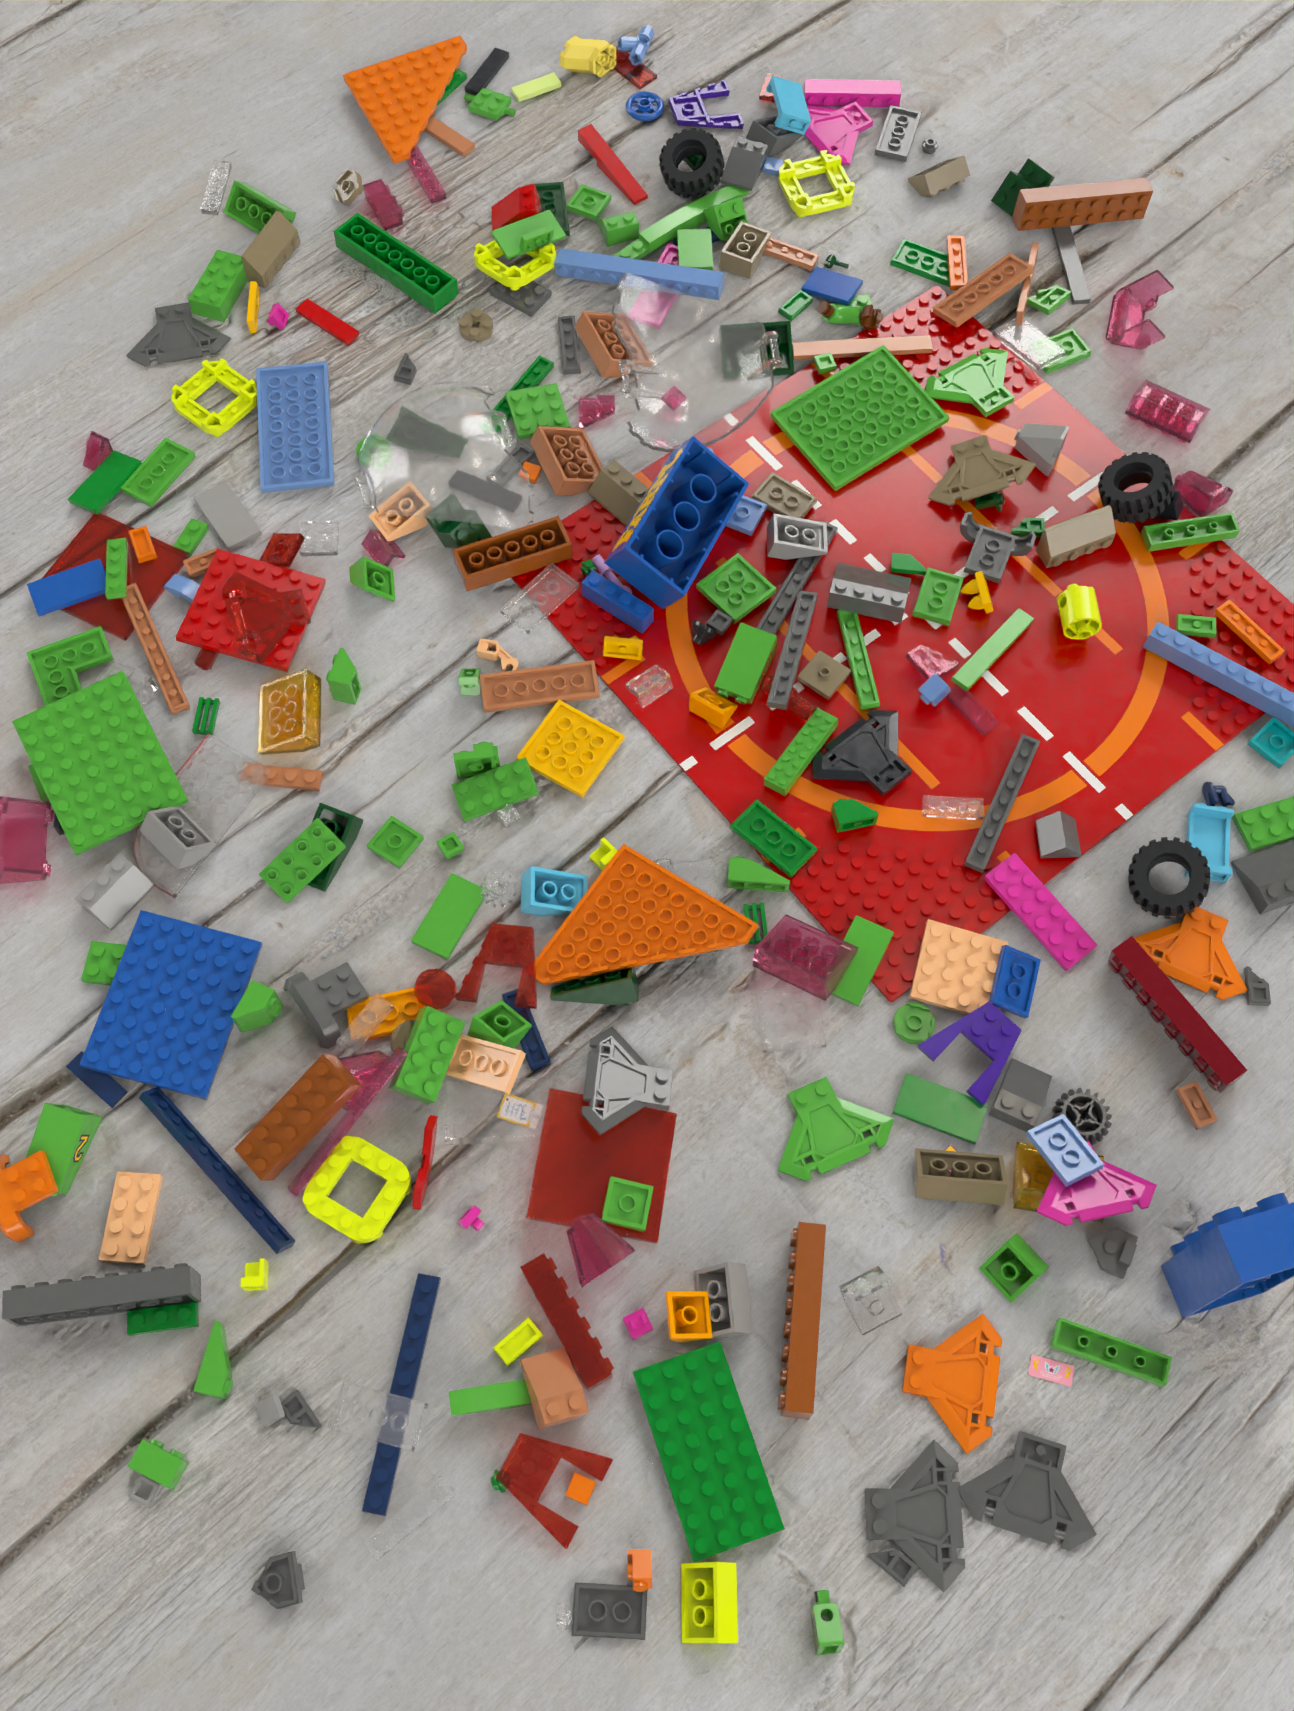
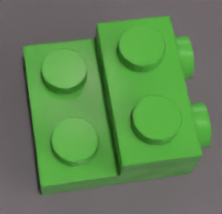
M479 742L478 744H473V751L453 753L458 779L470 778L500 767L498 746H493V742Z

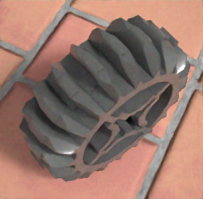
M1078 1088L1076 1092L1070 1089L1068 1094L1063 1093L1061 1099L1058 1098L1055 1104L1057 1106H1054L1052 1109L1056 1114L1052 1116V1119L1062 1114L1066 1116L1067 1113L1075 1129L1086 1142L1089 1140L1091 1146H1093L1096 1141L1101 1142L1103 1136L1109 1133L1107 1129L1111 1127L1112 1123L1108 1120L1112 1118V1115L1106 1112L1109 1111L1110 1106L1102 1105L1105 1099L1099 1101L1097 1099L1098 1093H1095L1093 1096L1090 1095V1089H1087L1085 1093H1083L1081 1088ZM1071 1103H1083L1086 1105L1079 1107L1077 1105L1073 1106ZM1092 1110L1095 1112L1097 1118L1093 1116ZM1086 1111L1083 1120L1078 1124L1080 1116ZM1081 1127H1083V1128H1086V1129H1088V1130L1091 1129V1130H1093V1131H1091V1132H1081V1131H1079L1078 1129L1081 1128Z

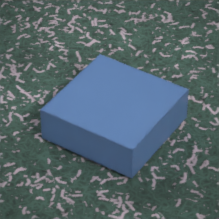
M767 157L763 173L778 176L783 160Z

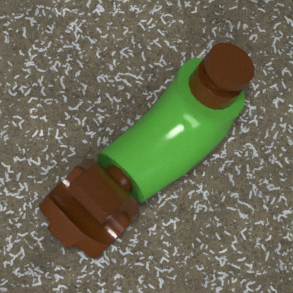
M822 301L817 308L818 312L822 314V319L830 324H861L864 328L876 329L883 317L881 310L873 309L872 304L866 305L862 309L853 306L835 305L834 303L829 304L826 301Z

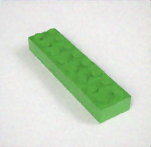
M1231 512L1144 526L1141 535L1149 552L1232 539L1237 537L1240 530Z
M817 708L765 776L764 785L786 796L812 761L815 754L836 729L838 718Z
M1063 1318L1056 1320L1050 1348L1159 1387L1166 1386L1172 1357Z

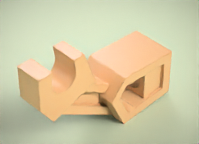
M480 639L476 650L478 658L494 662L499 659L502 663V672H506L508 668H513L512 671L519 669L517 659L508 654L498 644V641Z

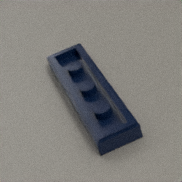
M520 987L502 994L503 1001L532 1025L520 1041L522 1050L526 1053L525 1057L531 1072L550 1065V1058L522 988Z

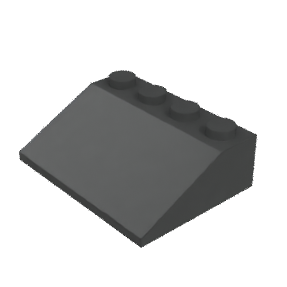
M838 563L827 607L901 623L911 578Z
M1294 839L1231 861L1234 870L1260 915L1294 903Z

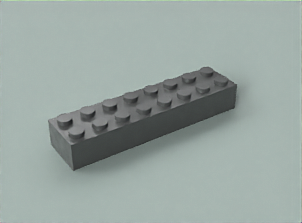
M180 1263L175 1264L174 1268L165 1269L163 1266L152 1267L151 1271L147 1272L137 1269L130 1270L128 1274L124 1275L107 1273L102 1278L84 1276L79 1281L61 1279L58 1280L57 1284L38 1282L34 1284V1287L27 1288L25 1285H15L11 1287V1290L3 1291L2 1319L17 1327L191 1302L198 1303L201 1302V1275L191 1266H188V1264Z

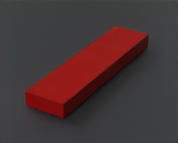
M308 298L296 308V312L346 345H349L359 336L358 330Z

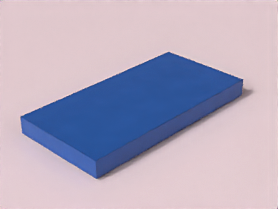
M100 558L28 583L27 587L38 616L40 617L105 594L106 572Z

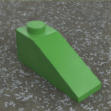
M741 856L729 858L727 888L788 893L790 880L751 859H745Z
M214 1321L193 1391L200 1395L225 1400L227 1394L229 1395L233 1388V1380H231L232 1371L225 1327L221 1322Z

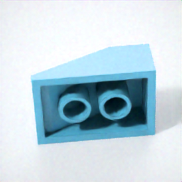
M531 866L521 874V913L539 916L569 915L587 892V876Z

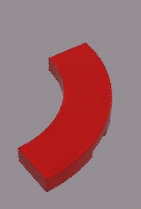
M435 1115L428 1117L424 1128L423 1158L412 1195V1207L417 1210H421L432 1167L438 1116Z

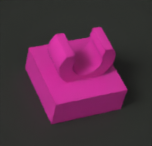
M279 303L273 304L269 312V319L266 321L271 326L276 325L278 329H283L289 314Z
M471 1205L457 1222L463 1229L471 1226L476 1231H479L485 1223L477 1217L481 1210L475 1205Z
M644 1308L623 1318L632 1340L653 1331Z

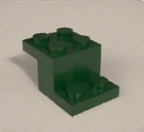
M1028 158L1019 173L1013 171L1008 173L991 201L1012 217L1021 189L1049 187L1055 177Z
M454 494L448 496L425 516L444 547L459 548L492 537L475 510H464Z

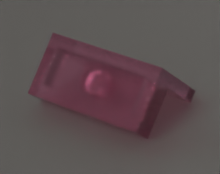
M370 530L361 543L375 562L387 567L393 558L404 559L406 556L393 540L388 542L379 530Z

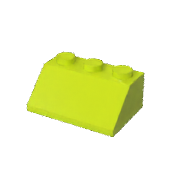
M681 1563L682 1643H738L736 1563Z

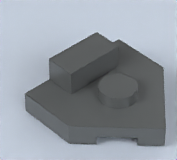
M1114 1228L1088 1238V1244L1097 1258L1100 1269L1123 1279L1127 1268L1131 1265L1138 1237L1122 1229Z
M296 1551L270 1557L264 1566L265 1569L261 1576L255 1581L251 1590L265 1598L276 1609L303 1603L301 1590L305 1589L302 1565L297 1564Z

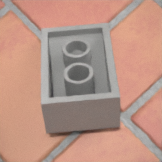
M773 513L767 526V557L787 560L827 555V523Z

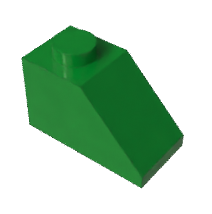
M839 799L832 804L831 808L837 833L875 825L879 816L877 811L854 799Z

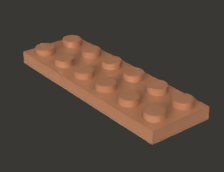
M1009 253L935 305L933 313L957 328L1034 273V267Z
M594 660L480 675L485 713L556 704L558 700L565 703L600 698Z

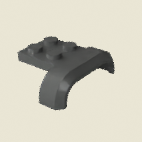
M971 511L965 513L960 524V532L965 539L974 543L963 572L975 575L976 572L982 571L985 579L1000 583L1009 556L1029 554L1034 545L1036 535L1033 531H1030L1029 535L1025 537L1008 534L978 524L974 521L972 517L973 512Z
M347 962L311 981L303 972H299L287 978L283 987L284 991L288 990L314 1029L319 1046L325 1049H329L342 1042L340 1030L333 1017L369 997V994Z

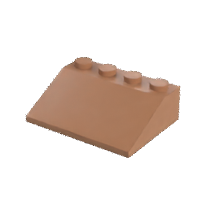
M582 312L574 328L602 377L618 378L651 367L654 364L625 314Z
M538 426L530 440L556 496H574L589 491L599 472L603 469L584 428Z

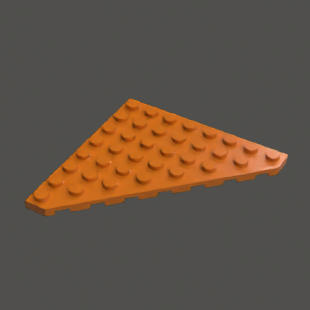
M461 36L453 37L343 75L346 85L393 164L410 158L413 147H416L421 132H424L429 117L433 115L437 108V102L443 97L446 86L450 84L454 71L458 69L461 63L462 56L466 54L467 45Z
M623 844L526 973L544 986L744 945L749 942L759 927L757 923Z

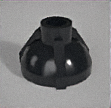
M693 619L691 623L692 641L702 645L717 635L716 631Z

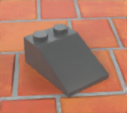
M778 116L754 120L746 139L767 144V157L779 155L803 134L775 127L774 122Z
M737 137L729 154L720 183L752 191L767 159L768 145Z
M1012 1058L989 1115L1025 1132L1034 1128L1052 1076Z

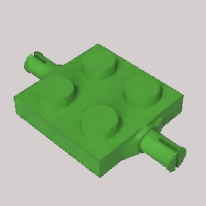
M482 88L476 96L468 93L464 96V100L471 102L468 105L469 112L497 121L504 114L512 117L516 114L515 109L508 108L512 103L511 97L502 93Z

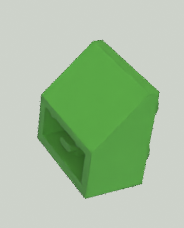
M741 197L704 209L708 227L721 241L730 239L741 221L748 223Z
M340 647L338 654H335L333 657V666L327 672L326 681L329 684V691L332 694L333 700L356 705L362 688L355 666L344 648Z

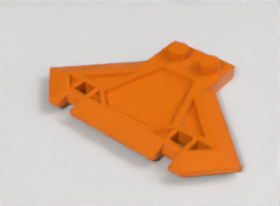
M1195 907L1194 912L1190 914L1184 913L1180 923L1134 937L1164 974L1172 979L1206 994L1209 989L1216 991L1215 997L1220 1000L1248 991L1222 941L1229 921L1200 907ZM1154 953H1157V954L1161 955V958H1160V957H1157V956H1155V955H1153V954H1154ZM1213 978L1216 979V980H1218V981H1220V984L1217 983V982H1214V981H1213Z
M981 1314L933 1349L909 1344L903 1377L902 1392L926 1397L966 1454L991 1437L993 1430L992 1427L986 1426V1418H994L1000 1357L994 1355V1347H1002V1338L984 1314ZM980 1344L985 1345L984 1353L979 1352ZM972 1414L977 1415L976 1423H971Z

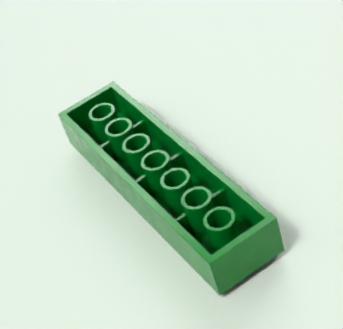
M359 213L353 215L333 231L337 248L436 314L458 295V285L455 277Z

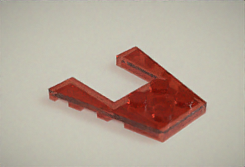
M493 923L481 945L482 949L478 956H475L472 962L473 966L468 975H465L462 981L463 985L459 993H456L455 999L457 1001L477 1003L486 964L518 967L523 969L515 1005L521 1008L537 1009L533 927Z
M519 1433L500 1467L496 1479L539 1521L563 1548L567 1549L579 1526L538 1503L541 1494L561 1458L601 1482L613 1459Z

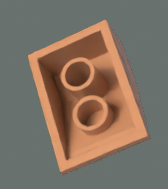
M564 1348L520 1360L539 1430L582 1418L589 1412L582 1386Z

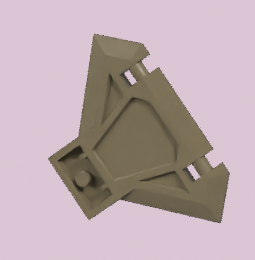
M986 435L951 446L955 462L928 499L951 506L955 505V500L960 498L964 502L1009 488V483L1016 481L1017 485L1024 483L1036 466V463L992 450Z

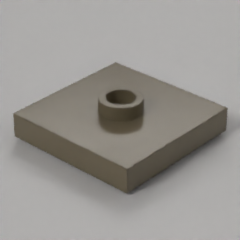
M819 650L797 676V680L829 700L851 674V670Z

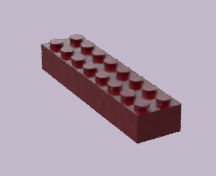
M1133 936L1111 951L1108 960L1110 969L1115 974H1120L1126 988L1132 989L1137 994L1136 999L1142 1006L1148 1007L1154 1021L1160 1022L1165 1027L1164 1032L1171 1040H1176L1181 1053L1193 1060L1194 1068L1199 1073H1204L1208 1078L1207 1083L1213 1090H1218L1220 1093L1247 1072L1244 1065Z

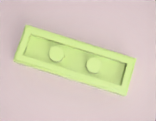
M553 72L514 86L511 90L517 101L521 102L560 88L561 81Z

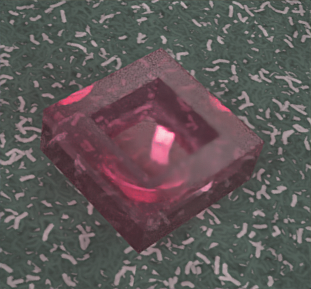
M673 386L663 395L661 400L675 411L687 397Z

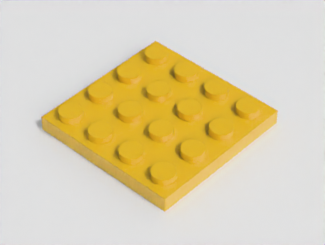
M558 700L517 755L516 761L526 757L531 770L583 798L623 743L625 735Z

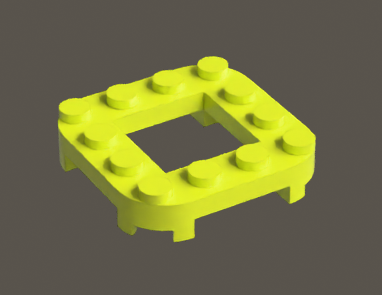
M827 150L820 151L819 157L794 163L791 162L790 158L784 160V164L779 169L778 183L791 209L796 212L798 217L814 215L852 204L855 184L850 182L841 165L842 158L839 155L827 154ZM825 173L834 189V192L809 197L807 193L804 194L797 179Z
M493 240L485 246L480 243L475 246L474 264L475 267L504 286L510 287L511 290L516 291L554 268L556 251L554 244L550 243L527 252L526 254L534 258L529 263L520 268L515 265L509 268L497 260L504 253L497 242Z
M220 359V361L211 362L205 360L202 362L203 368L179 387L175 384L173 386L171 400L175 410L205 433L211 434L214 437H220L222 433L227 432L257 406V386L253 379L248 380L229 367L226 360ZM217 381L238 396L218 414L214 411L210 413L194 401Z
M344 1136L332 1147L304 1190L303 1202L306 1209L315 1219H319L357 1244L369 1243L375 1239L378 1240L384 1234V1228L406 1194L409 1195L412 1188L411 1176L407 1167L401 1161L366 1140L355 1136ZM351 1161H355L387 1181L363 1218L328 1197Z

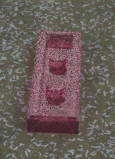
M957 684L945 696L983 736L998 726L999 721L969 691H965Z

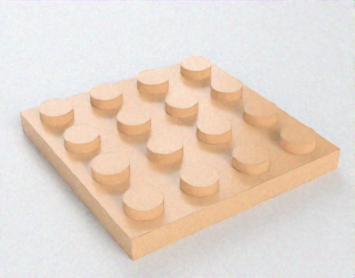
M928 919L909 998L968 1015L989 1002L1001 947L1008 945V942Z

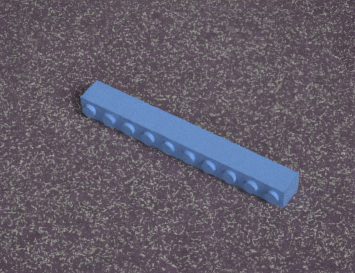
M560 248L554 261L556 276L719 300L725 286L724 272Z
M1160 622L1156 623L1143 646L1145 649L1294 727L1293 692Z

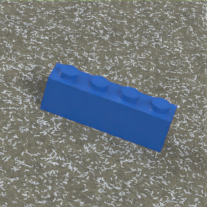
M594 570L582 581V596L643 634L654 621L653 607Z

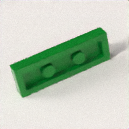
M197 1302L127 1311V1335L129 1336L199 1327Z

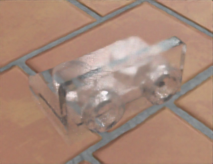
M657 664L625 684L627 690L638 697L642 707L647 706L673 689L669 673Z

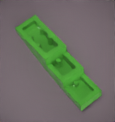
M525 1380L449 1391L452 1417L532 1405Z

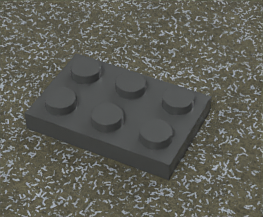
M534 281L520 287L516 291L499 282L490 289L491 296L530 317H533L552 296L551 290Z

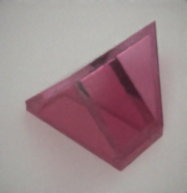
M91 431L90 436L86 440V454L83 466L95 471L113 452L107 437Z

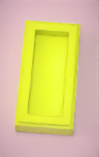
M528 1317L494 1346L493 1349L504 1363L510 1366L540 1340L543 1334Z

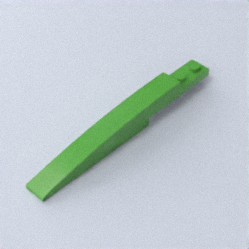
M729 185L712 192L649 226L639 233V239L613 256L640 260L669 240L677 238V230L695 229L706 222L704 209L732 199L743 198L749 194V190Z

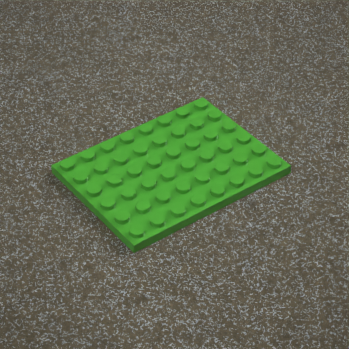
M884 345L770 413V417L834 491H837L949 421L948 415Z
M123 670L12 721L76 856L142 825L149 811L182 806L189 802Z

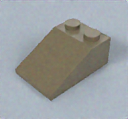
M741 221L721 251L719 268L750 279L758 267L772 232Z

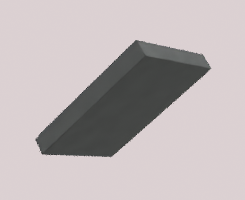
M575 1582L572 1636L645 1640L648 1589L644 1592H636L633 1590L632 1585Z

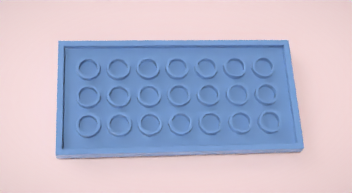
M327 361L256 368L260 486L262 493L334 486Z

